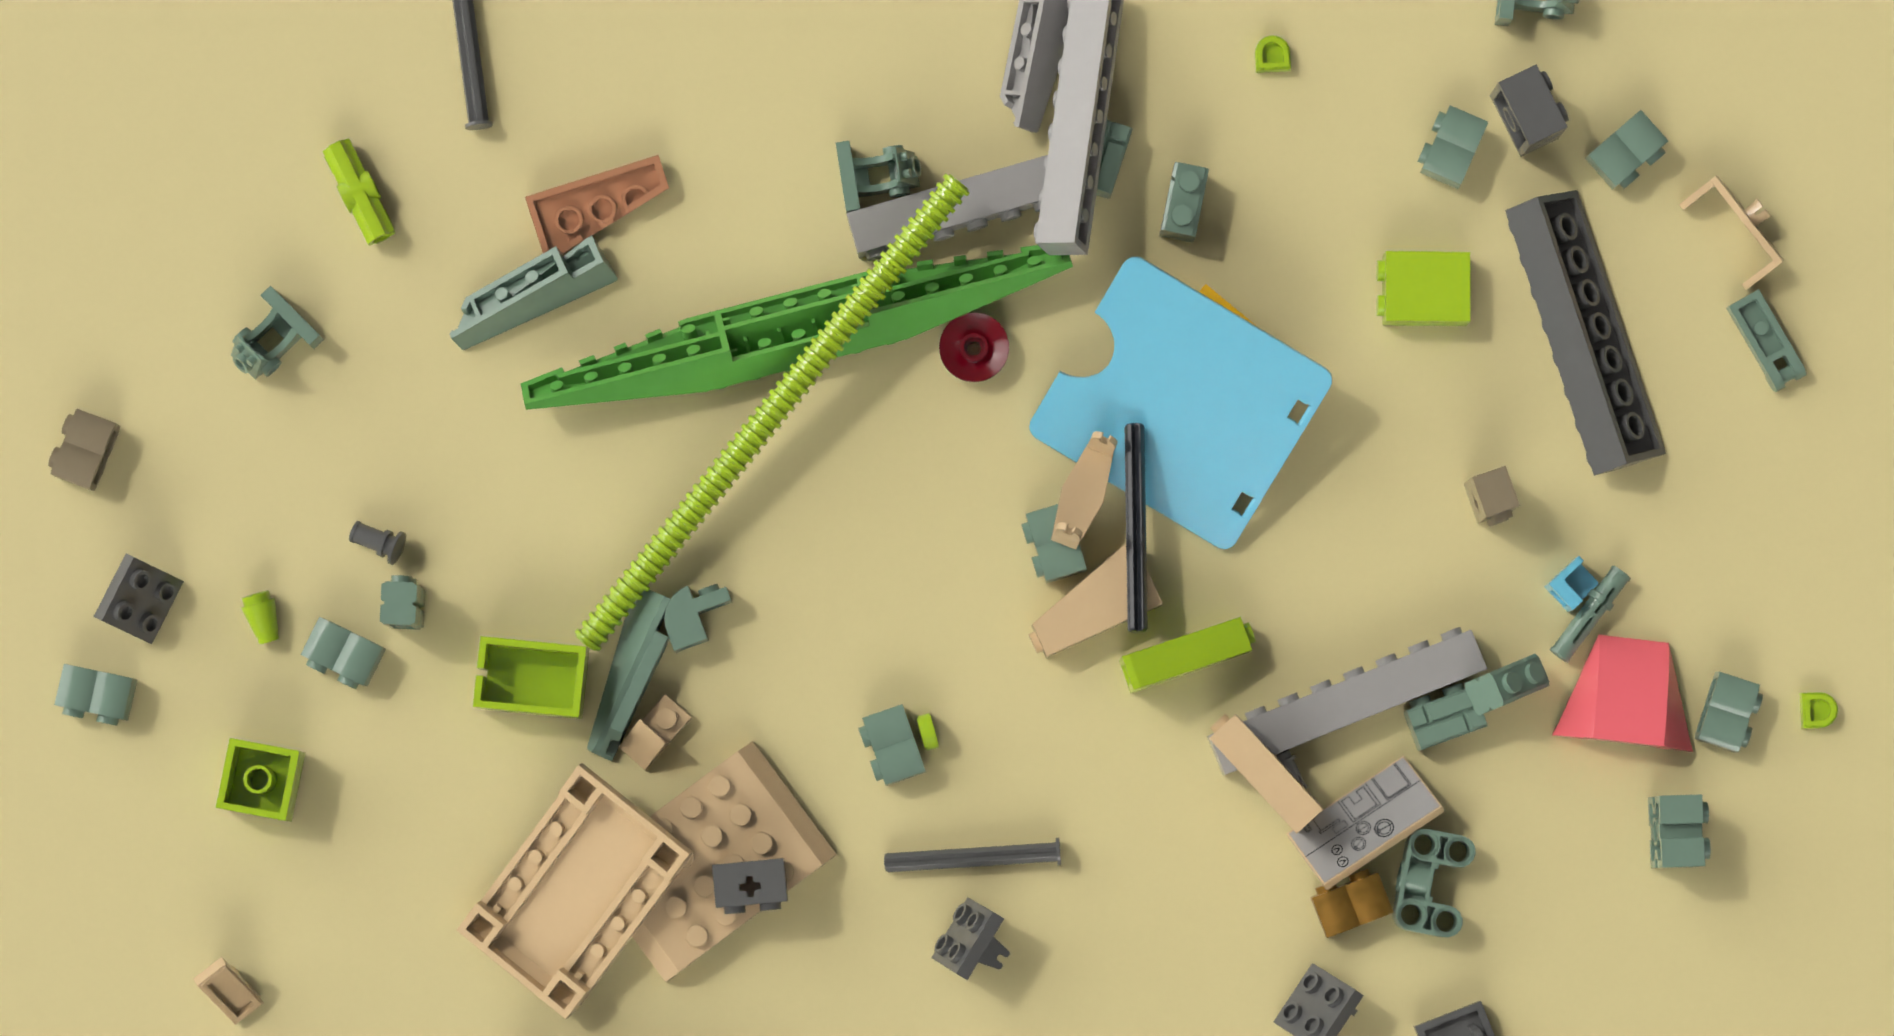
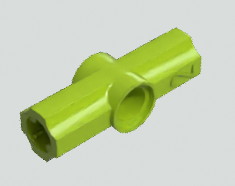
M349 138L339 140L329 145L322 151L325 156L324 158L338 183L336 187L349 213H353L367 244L370 246L389 239L396 233L393 228L394 226L380 201L382 197L369 171H365Z

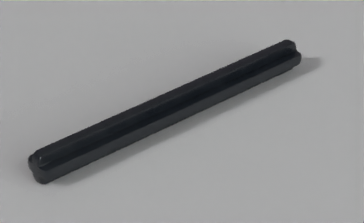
M1129 423L1124 428L1127 623L1129 632L1142 633L1148 629L1145 433L1143 424Z

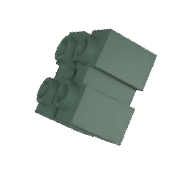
M1702 794L1648 797L1649 826L1651 828V868L1705 866V859H1710L1711 848L1709 838H1704L1702 835V823H1708L1709 821L1708 803L1703 802Z

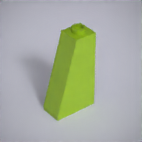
M1241 617L1124 655L1120 658L1119 662L1129 691L1134 693L1252 651L1250 644L1255 642V637L1249 622L1243 624Z

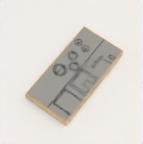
M1403 755L1325 807L1297 834L1293 829L1286 834L1324 888L1328 890L1442 814L1444 809Z

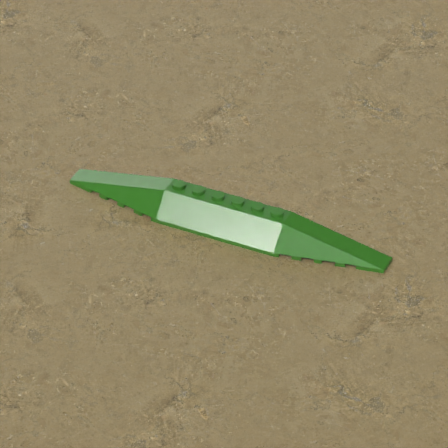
M1038 245L1021 247V253L1004 255L1003 250L987 252V258L967 260L966 255L954 256V262L934 265L933 259L918 261L917 267L908 268L905 274L901 273L898 276L900 278L899 282L896 283L894 281L892 283L893 289L891 291L887 290L884 293L886 298L884 300L879 299L877 302L879 304L878 308L873 307L871 309L872 315L870 317L866 316L863 319L865 324L863 326L858 325L856 328L858 332L850 335L851 341L849 343L845 341L842 345L844 350L842 352L838 350L836 355L841 357L848 354H857L867 349L895 344L898 341L914 337L1073 267L1070 255H1048ZM862 272L678 321L679 327L663 334L660 329L645 334L646 340L630 347H627L626 343L615 346V353L597 360L592 355L579 360L580 366L564 372L561 367L520 383L525 408L530 410L700 393L723 389L727 386L749 380H758L761 377L783 371H790V365L798 362L796 357L799 354L803 356L805 353L804 347L811 346L812 342L810 340L813 337L817 338L819 336L817 331L819 329L824 330L826 327L825 321L832 320L831 314L834 311L837 313L840 310L838 305L840 303L845 304L847 294L852 295L854 292L852 288L854 286L858 287L861 284L859 279L861 277L866 278L868 274Z

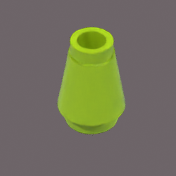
M269 590L241 598L244 605L241 607V610L255 637L258 639L259 645L279 639L275 597L271 598Z

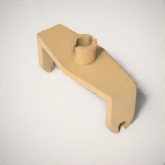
M1715 176L1680 203L1679 206L1685 210L1713 187L1717 188L1773 260L1742 284L1747 290L1784 260L1758 227L1759 224L1771 217L1766 209L1758 215L1756 214L1763 207L1762 203L1756 199L1754 203L1744 210L1720 178Z
M1099 431L1093 432L1089 443L1062 486L1051 537L1052 541L1075 550L1103 505L1113 453L1118 443L1117 439L1109 435V438L1103 436L1104 433Z

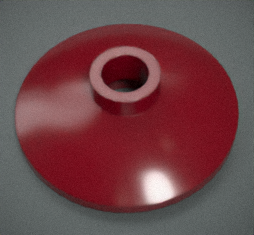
M971 312L959 316L948 323L940 337L939 353L945 368L953 376L966 382H982L994 377L1004 367L1009 354V340L1004 328L997 320L983 313ZM976 343L981 347V351L977 355H971L967 351L968 346Z

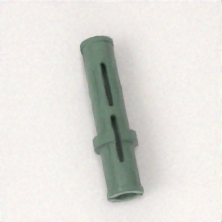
M1612 565L1595 590L1591 589L1587 594L1589 599L1549 650L1558 658L1568 663L1605 611H1611L1614 607L1612 602L1631 578L1625 572Z

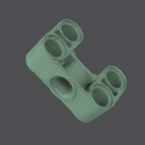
M1418 829L1407 837L1397 875L1394 913H1392L1394 923L1399 928L1437 937H1452L1461 930L1463 925L1461 913L1452 906L1432 902L1431 888L1435 870L1438 869L1439 865L1453 868L1465 867L1474 860L1476 855L1475 846L1469 838L1431 829ZM1419 835H1425L1431 840L1432 848L1426 855L1419 854L1414 848V841ZM1456 841L1461 842L1466 848V856L1460 862L1454 861L1449 855L1450 845ZM1408 904L1414 905L1419 912L1418 920L1412 925L1406 924L1401 918V911ZM1443 911L1449 912L1454 919L1452 928L1446 932L1441 931L1436 925V918Z

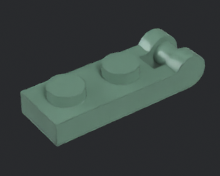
M1759 289L1726 308L1774 392L1785 388V383L1792 379L1799 380L1807 375L1802 362ZM1783 357L1787 366L1778 371L1773 362Z

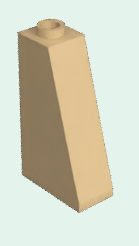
M1126 543L1032 624L1034 632L1028 635L1036 653L1043 651L1046 658L1127 622ZM1147 570V612L1160 607L1163 603Z
M1224 714L1210 727L1214 732L1209 738L1213 744L1296 834L1323 810V806L1237 714L1231 718Z

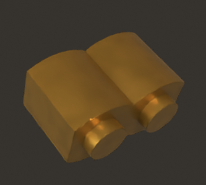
M1366 868L1348 876L1350 882L1337 887L1335 884L1328 890L1323 885L1315 888L1317 895L1310 898L1326 938L1394 913L1378 872L1370 874L1369 869Z

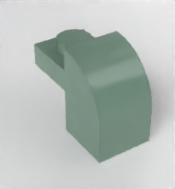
M714 584L698 590L700 596L693 598L689 586H686L673 595L666 607L665 627L673 650L676 653L709 641L699 614L732 603L727 587L720 589L718 584Z

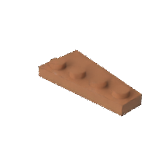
M659 155L526 196L525 199L542 252L545 253L556 246L563 254L586 238L596 234L669 189Z

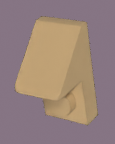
M664 694L648 714L635 724L619 748L646 770L692 717Z

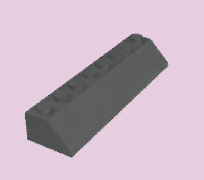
M1573 190L1538 196L1505 210L1509 221V229L1514 236L1520 254V262L1525 269L1531 286V295L1536 301L1542 319V328L1547 334L1553 352V360L1558 367L1564 385V393L1569 400L1575 418V426L1580 433L1586 451V459L1592 468L1594 476L1666 454L1578 191Z

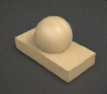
M223 957L193 978L196 985L235 1025L264 1003L260 995L240 976L238 970L231 966Z

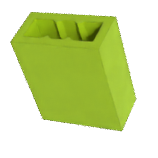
M1386 251L1382 256V260H1377L1376 279L1377 281H1382V295H1377L1376 314L1377 316H1382V325L1467 326L1470 323V252Z

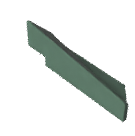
M592 235L564 256L555 246L467 296L461 307L464 313L458 328L454 331L451 330L450 337L462 350H466L612 284L618 278Z
M651 590L642 592L643 598L635 601L636 607L634 609L629 608V615L625 617L587 746L590 752L610 761H613L670 641L668 636L658 632L664 621L666 607L670 598Z

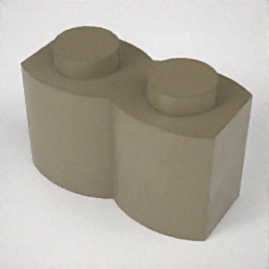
M76 409L74 415L69 414L64 421L62 434L65 435L61 447H55L51 453L48 466L52 467L50 474L88 490L95 491L117 439L120 426L112 421Z

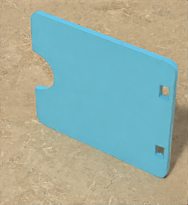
M1138 256L1130 257L1121 266L1095 310V313L1107 323L1114 338V353L1110 363L1101 372L1086 377L1072 376L1060 371L1030 421V432L1036 439L1076 463L1089 443L1093 432H1103V436L1109 438V435L1117 439L1118 443L1113 453L1108 482L1125 492L1124 428L1129 423L1143 424L1145 433L1146 505L1220 549L1231 548L1242 534L1330 389L1332 375L1326 367L1147 260ZM1297 400L1309 405L1298 423L1288 417ZM1242 492L1253 497L1243 515L1233 509Z

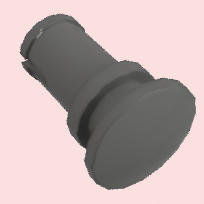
M356 521L351 529L349 541L376 551V554L382 558L387 555L388 564L394 565L404 550L406 533L401 531L394 536V533L390 530L383 532L360 521Z

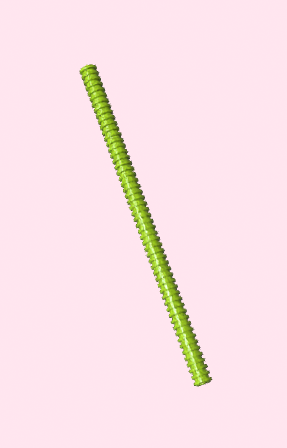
M944 174L943 178L945 180L942 184L940 182L936 184L938 189L935 192L931 191L929 193L931 197L928 201L926 199L923 200L922 204L924 206L921 210L919 208L915 210L917 215L914 218L910 217L908 219L910 223L907 227L905 225L902 226L901 230L903 232L900 235L896 234L894 236L896 241L893 244L889 242L887 252L882 251L880 253L882 258L879 261L875 260L873 262L875 266L872 270L868 268L866 278L861 277L859 279L861 284L858 287L854 286L852 288L854 291L852 295L847 294L845 304L840 303L838 305L840 310L837 313L834 311L831 314L832 320L825 321L826 327L824 330L819 329L817 331L819 336L817 338L813 337L810 340L812 342L811 346L804 347L805 353L803 356L799 354L796 357L798 362L790 365L791 370L789 373H783L784 379L776 382L777 388L775 390L770 389L769 398L764 397L762 399L764 404L761 407L757 406L755 408L756 414L754 416L749 415L748 419L750 421L748 424L743 423L741 425L743 430L740 433L736 432L734 434L736 437L734 441H728L727 445L729 447L726 450L722 449L720 451L722 454L720 458L715 457L713 460L714 466H708L706 469L708 473L706 475L702 474L699 477L701 482L699 484L694 483L692 486L693 492L686 493L687 499L679 502L680 508L678 510L673 509L671 519L667 517L665 519L666 525L658 528L659 534L652 535V542L644 545L646 550L637 554L638 560L631 561L630 565L632 567L623 571L625 575L623 578L618 577L616 587L611 586L609 589L611 593L609 595L605 594L602 597L604 602L602 604L597 603V610L589 613L590 619L582 622L583 628L576 629V637L593 651L601 650L600 644L602 642L606 643L609 640L607 637L609 633L614 634V627L622 624L621 618L629 615V608L634 609L636 607L635 601L643 598V591L648 592L650 582L655 583L657 581L655 576L657 574L661 575L664 572L663 566L670 565L671 561L669 559L671 556L675 558L678 555L676 550L678 548L682 549L685 546L683 543L685 539H691L690 533L698 530L697 524L699 522L704 523L705 514L710 515L712 513L711 507L719 504L718 498L720 496L725 497L726 493L724 491L727 488L731 489L733 487L731 482L734 479L738 480L740 478L739 472L746 471L747 467L745 465L748 462L752 463L754 461L752 456L754 454L759 455L761 445L766 446L768 443L766 439L769 436L772 438L775 435L773 430L775 428L780 429L782 419L787 420V413L789 411L793 412L796 409L794 404L796 402L801 403L803 393L806 395L809 393L807 388L810 385L814 386L816 384L815 379L817 376L822 377L823 372L821 371L824 367L826 369L830 367L828 362L831 359L835 360L837 358V351L842 352L844 350L842 345L845 341L847 343L851 341L850 335L858 332L856 329L858 325L863 326L865 324L863 319L866 316L870 317L872 315L871 309L873 307L878 308L879 304L877 302L879 299L884 300L886 298L884 293L887 290L891 291L893 289L892 283L894 281L898 283L900 280L898 276L901 273L905 274L907 272L905 267L908 264L912 265L914 263L913 257L915 255L917 257L920 256L919 250L922 247L926 248L928 246L926 241L929 238L933 240L935 237L934 231L936 229L940 231L942 228L940 224L943 221L947 222L949 220L947 215L950 212L954 214L956 204L961 205L963 203L961 198L964 195L968 196L970 192L951 174Z

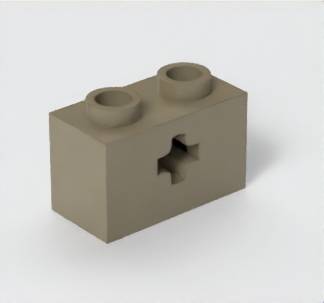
M1506 466L1474 476L1464 483L1477 523L1487 521L1488 526L1509 520L1508 518L1513 517L1512 511L1520 506Z

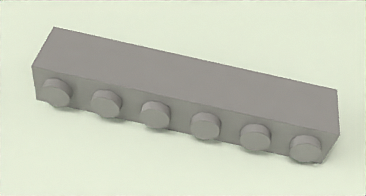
M1048 155L959 180L968 188L970 194L968 196L964 195L961 198L963 201L961 205L956 204L954 214L950 212L947 215L949 220L947 222L943 221L940 224L941 230L938 231L936 229L934 231V241L951 238L954 236L955 230L967 227L968 232L980 230L988 226L987 221L1001 218L1002 222L1017 219L1022 216L1020 211L1034 208L1035 212H1040L1039 193L1043 189L1045 180L1043 163ZM938 187L847 213V220L858 257H866L867 261L882 258L880 253L882 251L887 252L889 242L893 244L896 241L894 236L896 234L900 235L903 232L901 230L902 226H908L910 223L908 219L910 217L914 218L917 215L915 210L917 208L921 210L924 206L922 204L923 200L926 199L928 201L931 197L929 193L931 191L935 192Z

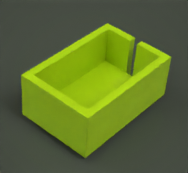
M480 636L477 668L487 671V677L476 675L473 707L485 710L582 719L590 649L587 646Z

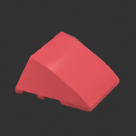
M1598 635L1552 736L1586 740L1593 739L1693 752L1669 643Z

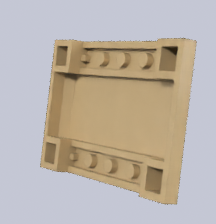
M753 741L738 750L650 816V818L693 851L685 867L632 937L664 981L667 982L761 912L759 904L745 905V913L724 914V907L716 908L712 865L785 858L787 890L789 891L837 855ZM753 876L747 877V883L740 884L741 891H747L749 897H754L755 890L761 889L760 882H754Z
M583 763L577 766L558 792L559 796L483 899L475 904L457 929L461 935L565 1019L569 1018L587 998L685 867L693 851Z

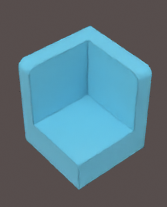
M1580 556L1574 558L1544 586L1567 612L1574 610L1583 601L1582 599L1587 596L1589 591L1598 585V581L1581 564L1584 560Z

